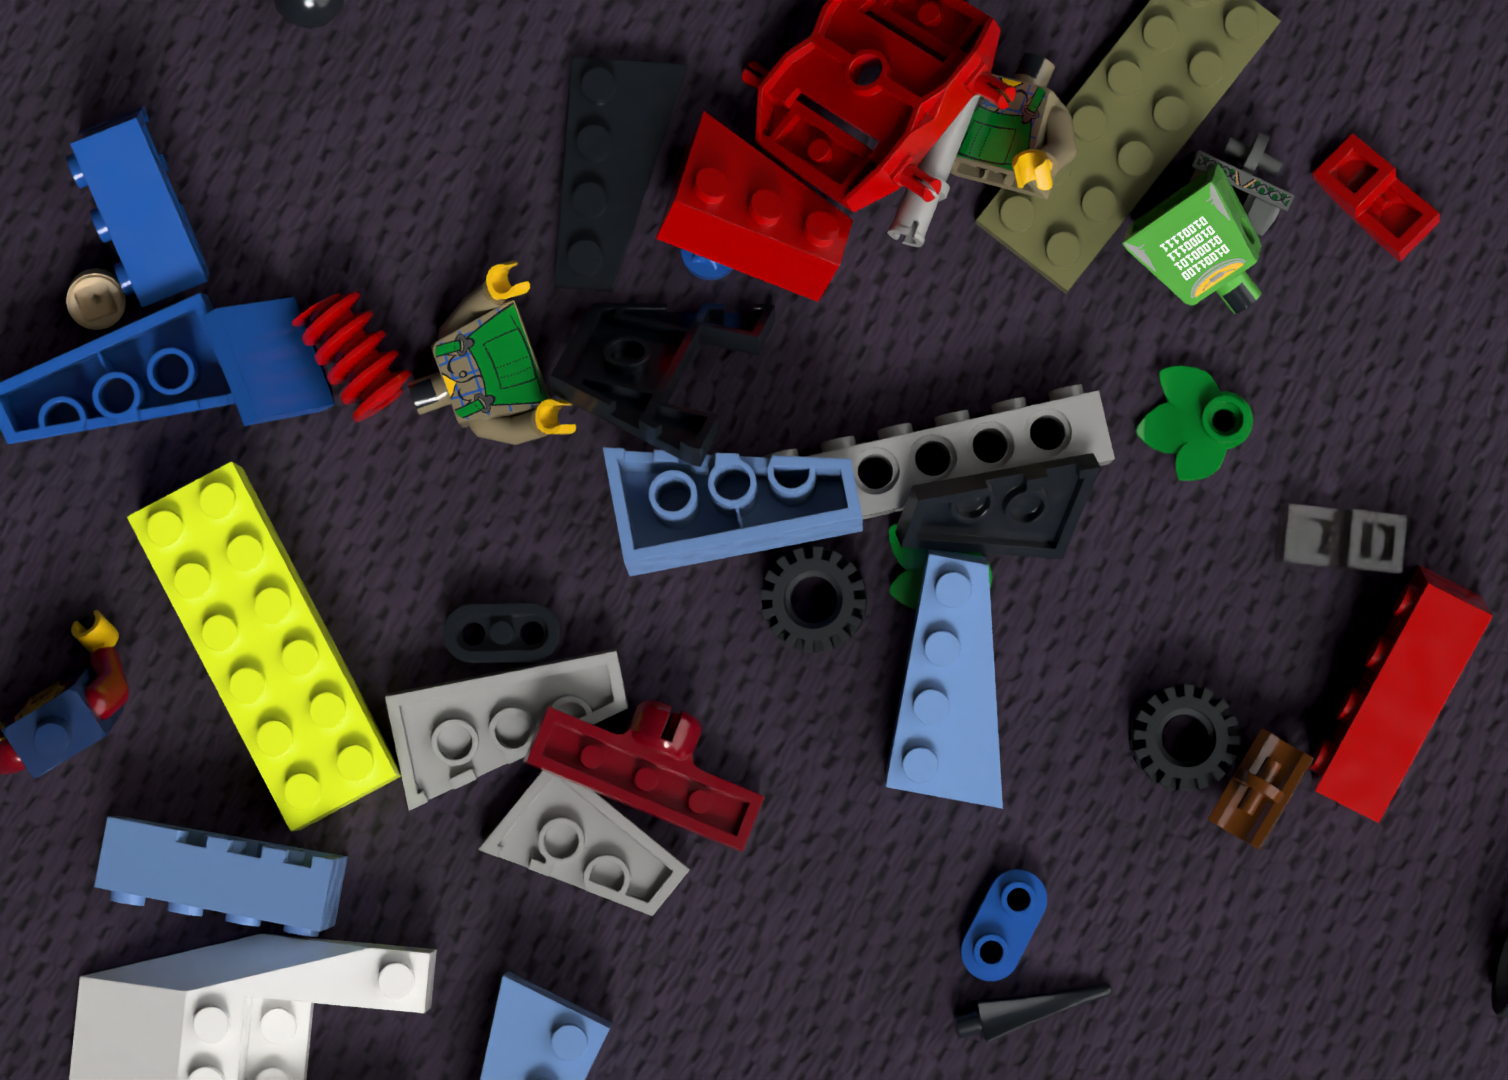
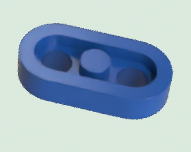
M1011 869L999 874L990 884L963 936L960 946L962 962L973 976L984 981H997L1010 975L1016 968L1047 906V892L1037 876L1026 870ZM1015 888H1023L1029 896L1028 904L1022 910H1013L1007 903L1009 892ZM990 940L997 941L1002 949L1000 958L992 963L983 961L980 956L981 946Z

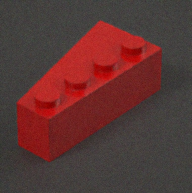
M1418 565L1410 583L1401 592L1392 612L1393 617L1384 635H1379L1372 645L1364 663V667L1367 669L1358 687L1352 686L1345 695L1336 715V718L1341 721L1331 741L1326 738L1322 739L1312 756L1314 761L1309 770L1315 772L1312 781L1316 792L1377 823L1382 819L1493 617L1482 596L1421 565Z

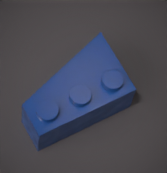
M144 106L79 131L70 143L74 153L66 156L69 169L76 184L80 189L89 186L96 202L97 208L90 210V214L99 237L103 243L112 240L121 259V262L114 264L119 283L127 297L136 294L141 307L208 281L210 274L184 206L180 205L167 175V172L170 171L163 154H158L145 124L150 120Z

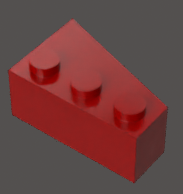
M704 111L683 153L655 239L818 302L841 264L853 220Z

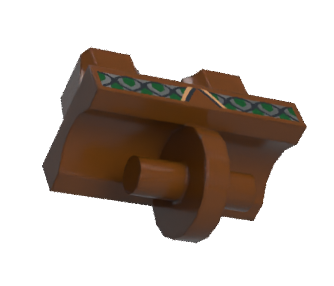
M1261 728L1208 817V821L1260 851L1313 763L1314 758Z

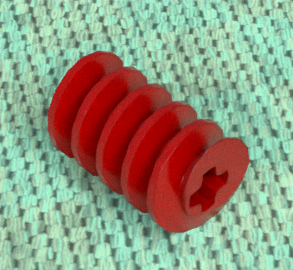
M359 291L334 294L313 305L292 321V326L296 327L309 325L302 335V341L306 346L323 344L314 358L318 365L324 366L336 363L328 373L327 380L331 385L348 383L340 394L341 402L346 405L362 402L353 413L352 419L354 422L369 418L397 400L403 393L402 385L412 374L409 369L392 373L389 370V366L399 355L396 349L378 353L376 347L387 335L384 330L367 334L363 328L374 315L372 311L369 310L353 314L351 308L361 296Z

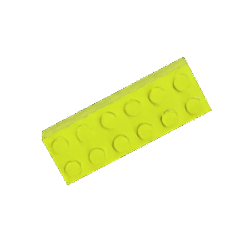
M231 461L127 516L291 832L302 830L401 777L400 767L241 466Z

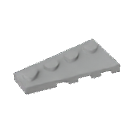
M617 648L387 693L385 696L409 811L453 788L455 790L476 780L477 777L502 765L510 764L525 757L545 707H552L592 725L628 708Z

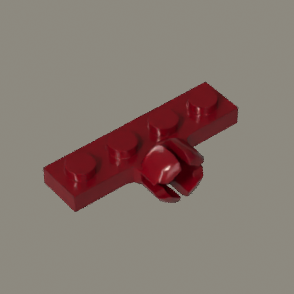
M646 700L636 705L627 728L621 734H614L552 707H545L523 761L524 763L738 852L744 850L764 796L702 771L693 764V752L702 731L700 721L693 715L683 710L681 714L674 712L663 733L672 706L656 700Z

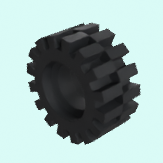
M815 546L813 548L802 547L793 550L792 553L786 556L783 555L777 560L776 565L771 571H768L764 578L765 583L760 595L763 618L766 620L774 636L793 649L811 653H821L836 649L853 637L862 621H864L868 600L863 579L855 566L834 550ZM806 578H823L830 582L836 591V609L823 622H805L795 614L792 608L791 597L793 590L799 582Z
M1184 684L1158 690L1150 695L1149 699L1141 703L1136 710L1138 712L1135 719L1131 721L1129 730L1132 731L1129 745L1130 750H1133L1136 765L1145 772L1148 779L1164 786V788L1189 791L1208 787L1210 783L1219 781L1226 774L1225 770L1229 765H1233L1237 757L1234 753L1236 746H1240V735H1236L1235 726L1238 725L1236 717L1230 714L1227 709L1229 705L1223 698H1217L1213 695L1214 692L1207 688ZM1181 714L1196 718L1203 725L1206 733V743L1203 751L1196 758L1189 761H1179L1172 758L1162 745L1161 735L1165 724L1171 718Z

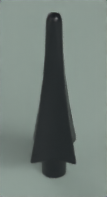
M1103 983L1048 994L973 1000L971 1002L974 1011L954 1015V1027L959 1039L979 1034L981 1041L985 1039L989 1043L1058 1012L1108 997L1112 994V987L1110 984Z

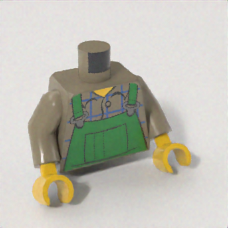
M1024 53L1012 79L992 74L1006 84L1013 86L1016 89V96L1013 102L1006 99L1010 106L1004 110L999 109L984 97H979L950 171L951 174L1038 198L1048 199L1054 176L1068 165L1077 154L1073 122L1069 111L1055 93L1047 88L1055 66L1049 60L1036 54Z
M514 260L492 266L488 271L486 281L461 300L439 328V341L431 345L439 372L408 382V386L419 415L451 404L456 419L462 428L470 427L471 431L480 438L519 445L548 436L549 434H572L576 430V424L560 425L558 420L559 410L563 406L572 405V403L564 399L550 398L519 308L514 300L506 302L507 298L525 294L530 289L528 281L514 286L510 285L508 281L509 270L518 265V262Z

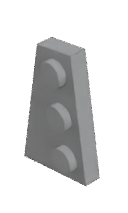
M545 771L540 773L478 849L651 916L655 914L690 870L598 793Z

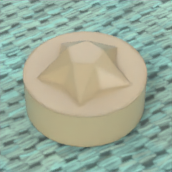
M99 268L88 269L79 273L70 283L66 298L67 309L71 317L79 325L92 330L105 329L114 325L122 317L126 305V294L117 276L112 272Z

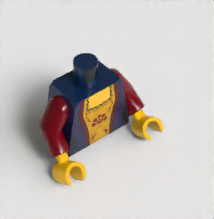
M98 610L93 611L96 619L94 625L89 630H86L78 621H75L71 628L72 635L91 653L89 663L0 716V774H13L27 768L33 779L42 776L105 737L124 711L122 706L128 700L129 686L119 654L113 648L118 641L119 633Z

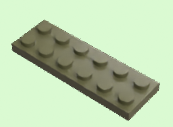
M1150 0L1066 106L1073 122L1077 154L1068 165L1054 176L1048 199L1001 188L977 218L975 224L1067 294L1270 37L1281 20L1255 0Z

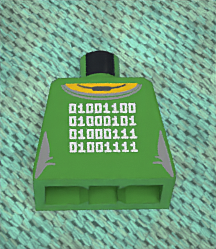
M1218 163L1129 224L1122 242L1123 246L1185 304L1190 306L1196 305L1216 291L1232 313L1237 314L1248 308L1260 297L1262 292L1246 273V270L1258 261L1262 245L1224 170Z

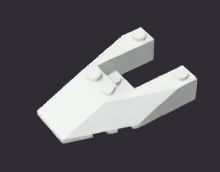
M261 933L80 976L69 1080H306L314 1003L425 1013L431 1009L437 949Z

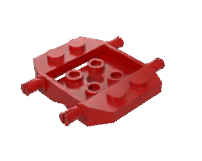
M828 0L820 11L811 36L787 51L771 71L757 61H752L748 64L753 73L746 68L743 70L742 81L758 90L755 142L765 154L852 212L870 205L898 190L900 187H906L920 196L925 202H931L935 197L930 190L938 195L942 183L939 179L932 177L917 166L974 95L984 97L1001 110L1010 106L1006 99L1013 102L1016 96V89L1013 86L1006 84L991 74L1001 29L994 18L964 0ZM876 65L882 66L880 76L873 83L868 85L857 84L858 77L866 68ZM803 93L878 142V145L872 150L797 101V97Z

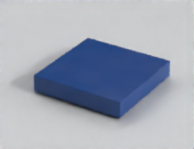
M295 297L221 307L203 315L205 325L244 426L317 413L335 405L321 365H318L314 360L316 354L314 347L306 346L302 341V335L306 330V326H292V321L301 314Z

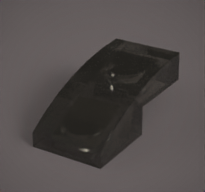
M1292 503L1280 504L1275 562L1364 572L1402 574L1407 516L1357 509L1339 510Z

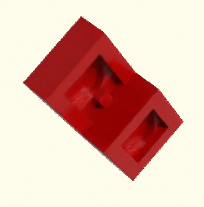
M1353 133L1312 173L1313 179L1399 262L1440 222V213L1396 177V168Z

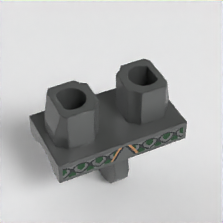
M1259 131L1251 146L1230 137L1223 153L1242 161L1240 169L1200 150L1196 151L1189 166L1195 169L1190 182L1218 163L1224 170L1231 186L1247 194L1242 206L1258 235L1263 236L1275 221L1280 210L1288 211L1295 195L1252 175L1257 168L1276 177L1283 164V161L1264 153L1270 136Z

